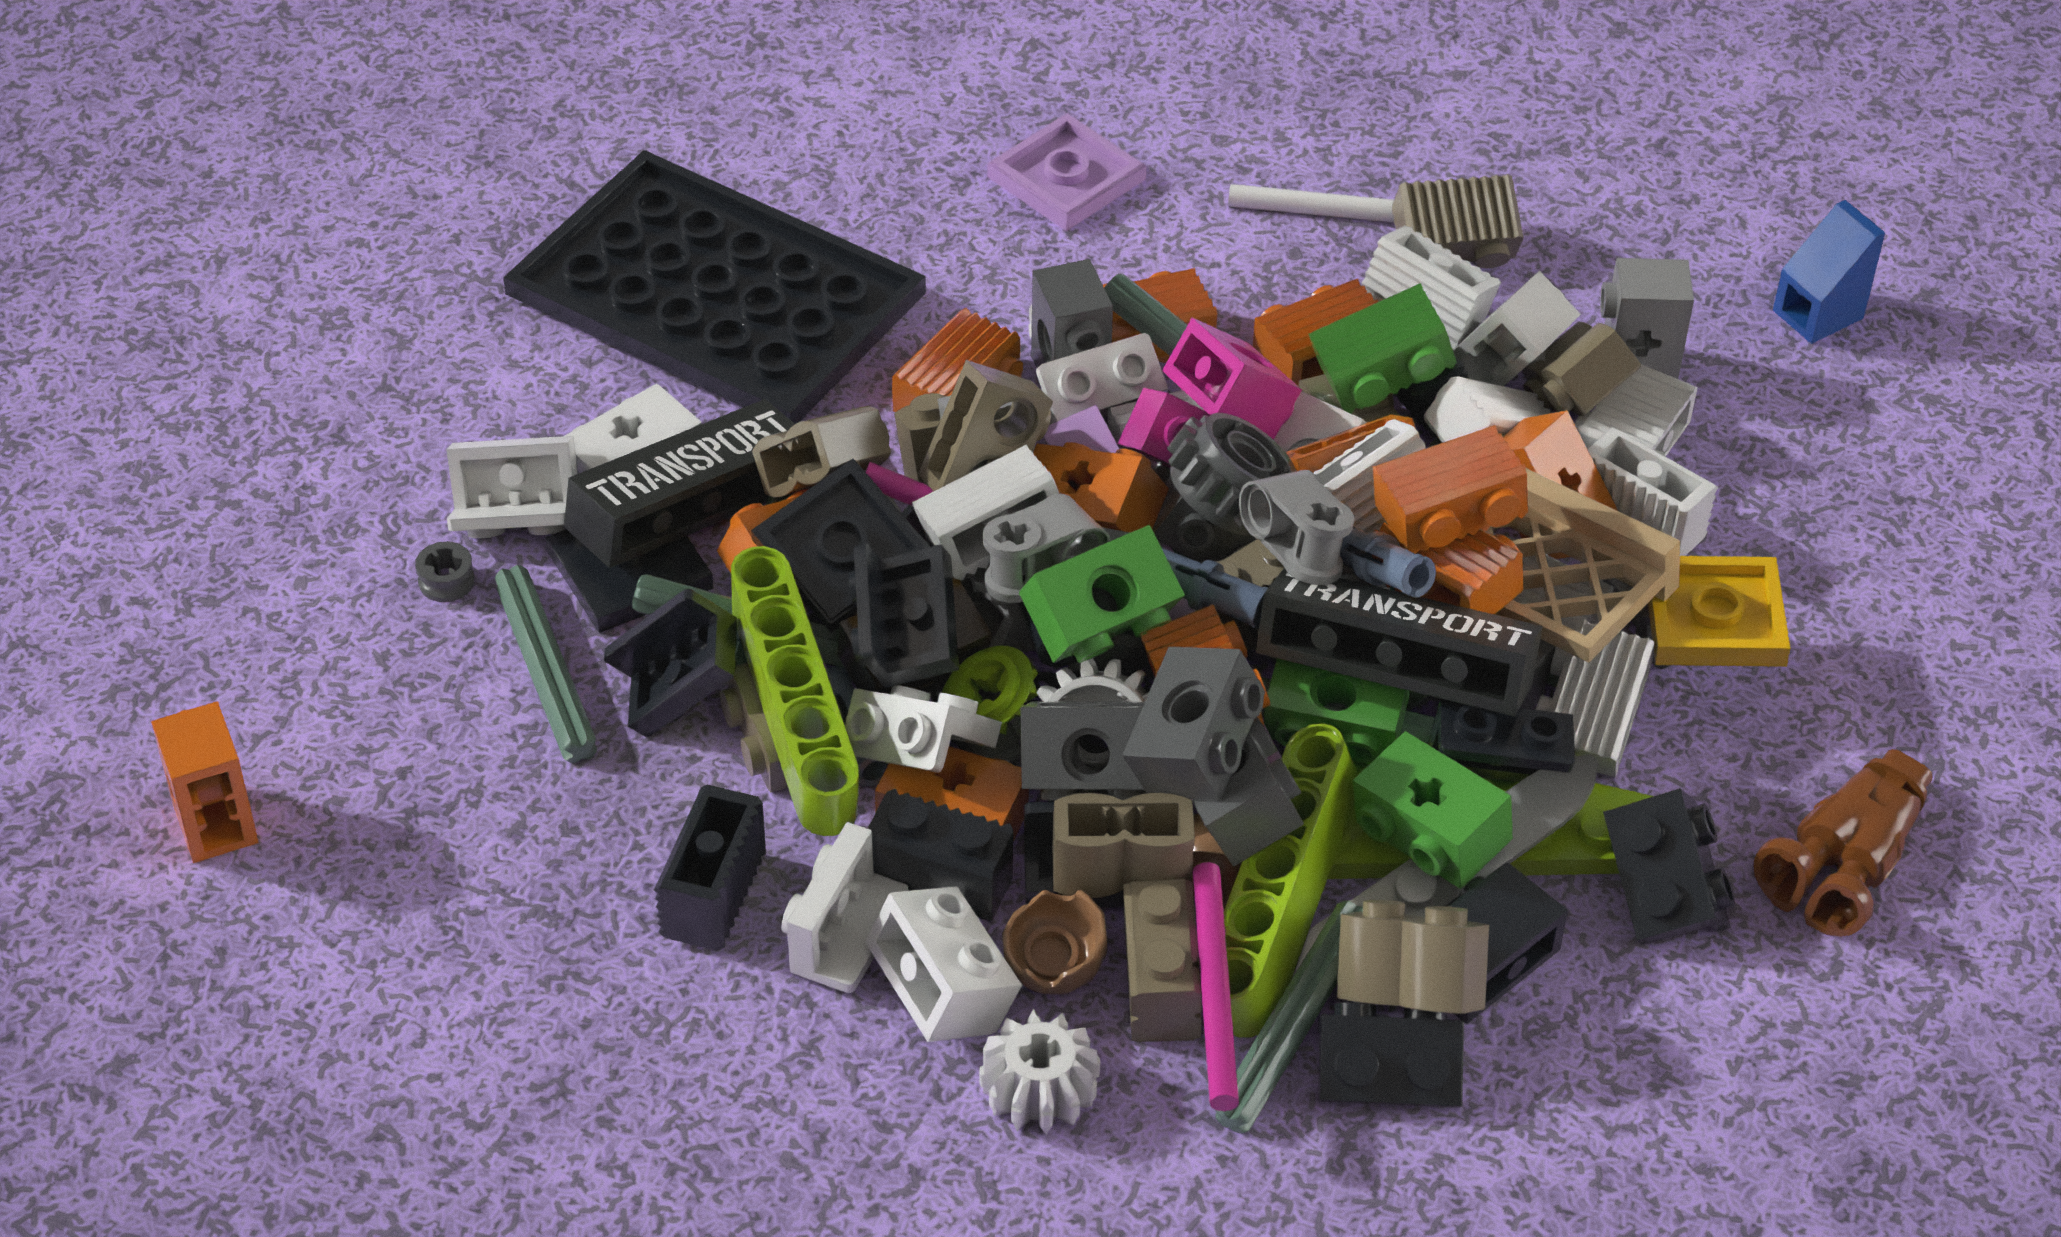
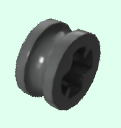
M450 541L437 542L427 546L418 554L415 560V569L418 575V587L425 597L437 602H452L463 598L471 591L474 586V571L472 570V556L467 548ZM449 568V575H441V569Z

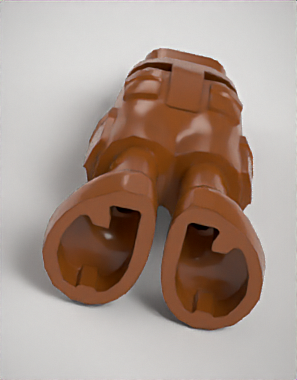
M1897 749L1888 750L1883 758L1870 760L1864 765L1862 770L1853 775L1835 794L1829 795L1814 806V809L1798 825L1797 840L1778 837L1768 840L1761 846L1753 861L1754 875L1761 890L1774 906L1784 912H1790L1805 897L1824 866L1836 865L1838 871L1827 876L1807 902L1804 912L1805 923L1821 933L1831 936H1850L1858 932L1873 915L1874 900L1868 887H1878L1889 876L1896 863L1901 859L1905 845L1904 840L1927 800L1926 788L1933 779L1932 772L1922 763Z

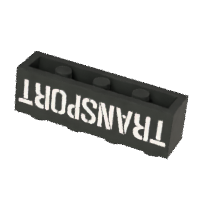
M763 399L568 478L564 527L606 566L611 568L732 517L745 506L753 503L763 504L767 501L768 495L764 493L752 451L757 442L765 436L788 431L795 423L769 401Z
M1284 567L1264 594L1256 653L1515 717L1532 686L1543 626L1423 597H1412L1402 592L1339 578L1336 582L1327 585L1307 584L1295 579Z

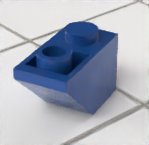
M1847 200L1837 203L1782 268L1773 311L1811 344L1864 319L1885 232Z

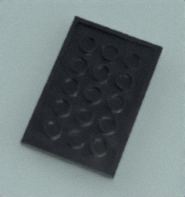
M643 150L503 277L505 295L742 407L766 399L795 424L800 422L926 294L925 275L646 150Z

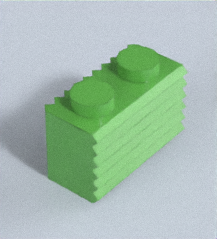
M1421 283L1308 334L1319 365L1342 409L1350 414L1353 413L1355 408L1363 409L1364 407L1380 403L1383 399H1386L1389 393L1397 394L1400 388L1408 389L1411 383L1419 384L1423 381H1429L1441 374L1445 367L1452 369L1457 363L1446 328L1439 315H1437L1430 299H1428Z

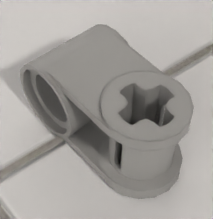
M1299 470L1249 481L1242 487L1239 496V509L1245 528L1250 535L1259 539L1284 565L1286 571L1299 581L1313 585L1331 584L1340 578L1343 570V560L1340 557L1343 538L1353 530L1354 514L1349 507L1339 502L1321 484L1313 472Z
M1061 493L1051 495L1040 503L1013 514L996 517L988 522L983 529V545L987 552L990 553V566L985 572V589L996 600L1006 603L1023 602L1019 591L1035 573L1110 542V535L1069 495ZM1001 536H1004V542H1001ZM1023 575H1025V581H1024V582H1022V576H1023Z

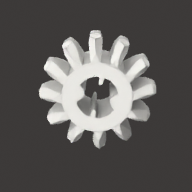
M1033 1009L1027 1019V1024L1021 1025L1006 1018L1004 1025L1001 1027V1036H988L987 1043L983 1047V1066L979 1068L980 1087L983 1088L984 1094L989 1095V1106L992 1108L994 1116L1011 1113V1122L1017 1131L1030 1119L1039 1120V1126L1047 1135L1053 1125L1054 1117L1057 1116L1060 1120L1074 1126L1076 1119L1080 1115V1107H1092V1102L1097 1095L1096 1079L1100 1076V1057L1097 1056V1050L1090 1048V1038L1087 1035L1086 1027L1068 1030V1022L1065 1020L1063 1012L1050 1023L1041 1022L1040 1017Z

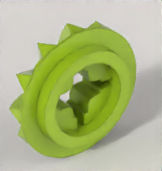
M1010 646L989 647L976 652L959 665V670L953 671L949 676L942 693L979 702L976 714L1002 722L999 733L1006 735L1008 722L1014 717H1021V707L1024 706V703L1038 695L1033 682L1038 672L1027 656L1020 650ZM981 689L986 693L988 691L993 693L1000 691L1001 693L994 701L990 699L983 701L978 692Z

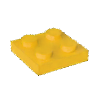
M1680 556L1679 587L1665 601L1654 596L1648 602L1652 641H1654L1655 665L1787 667L1791 648L1776 557Z

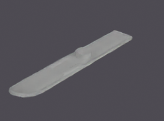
M1590 754L1575 756V763L1571 772L1539 770L1506 791V793L1511 795L1513 839L1472 879L1477 876L1486 878L1505 862L1512 863L1574 817L1583 808L1594 789L1599 765L1596 759ZM1409 859L1353 898L1351 902L1363 907V900L1405 902V914L1424 917L1425 907H1448L1457 900L1463 888H1458L1439 875L1432 876L1425 873L1412 859ZM1330 915L1309 929L1292 978Z

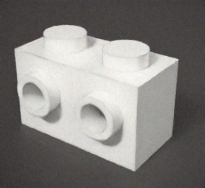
M957 886L889 893L865 940L866 945L927 1042L990 1035L997 1032L1022 986Z

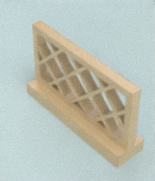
M1525 468L1527 472L1528 513L1522 519L1516 517L1507 525L1501 527L1490 526L1485 532L1494 536L1493 529L1510 527L1530 537L1512 540L1519 551L1523 553V557L1536 556L1539 568L1523 571V590L1543 587L1546 601L1520 604L1512 600L1495 615L1543 626L1540 639L1590 663L1654 596L1665 601L1679 587L1680 540ZM1562 552L1583 563L1549 568L1545 554ZM1616 578L1633 588L1630 591L1603 594L1599 580ZM1589 581L1592 592L1591 596L1556 600L1553 586ZM1597 614L1599 623L1585 636L1563 625L1561 618Z

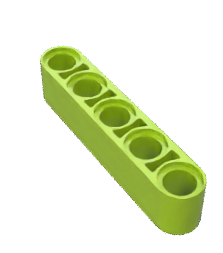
M766 546L751 547L741 551L731 564L732 615L737 617V632L798 819L802 826L813 834L836 836L840 834L846 822L854 824L858 816V764L790 564L786 557L776 549Z
M1324 723L1311 724L1301 728L1292 735L1281 758L1301 791V794L1291 799L1304 825L1242 862L1224 909L1233 1035L1239 1038L1254 1037L1260 1033L1292 979L1355 804L1352 780L1358 775L1341 732L1334 726Z

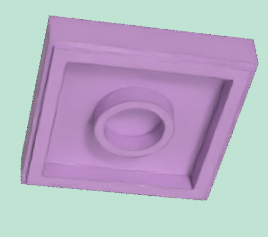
M1066 113L988 162L987 177L1056 225L1068 231L1146 180V165Z

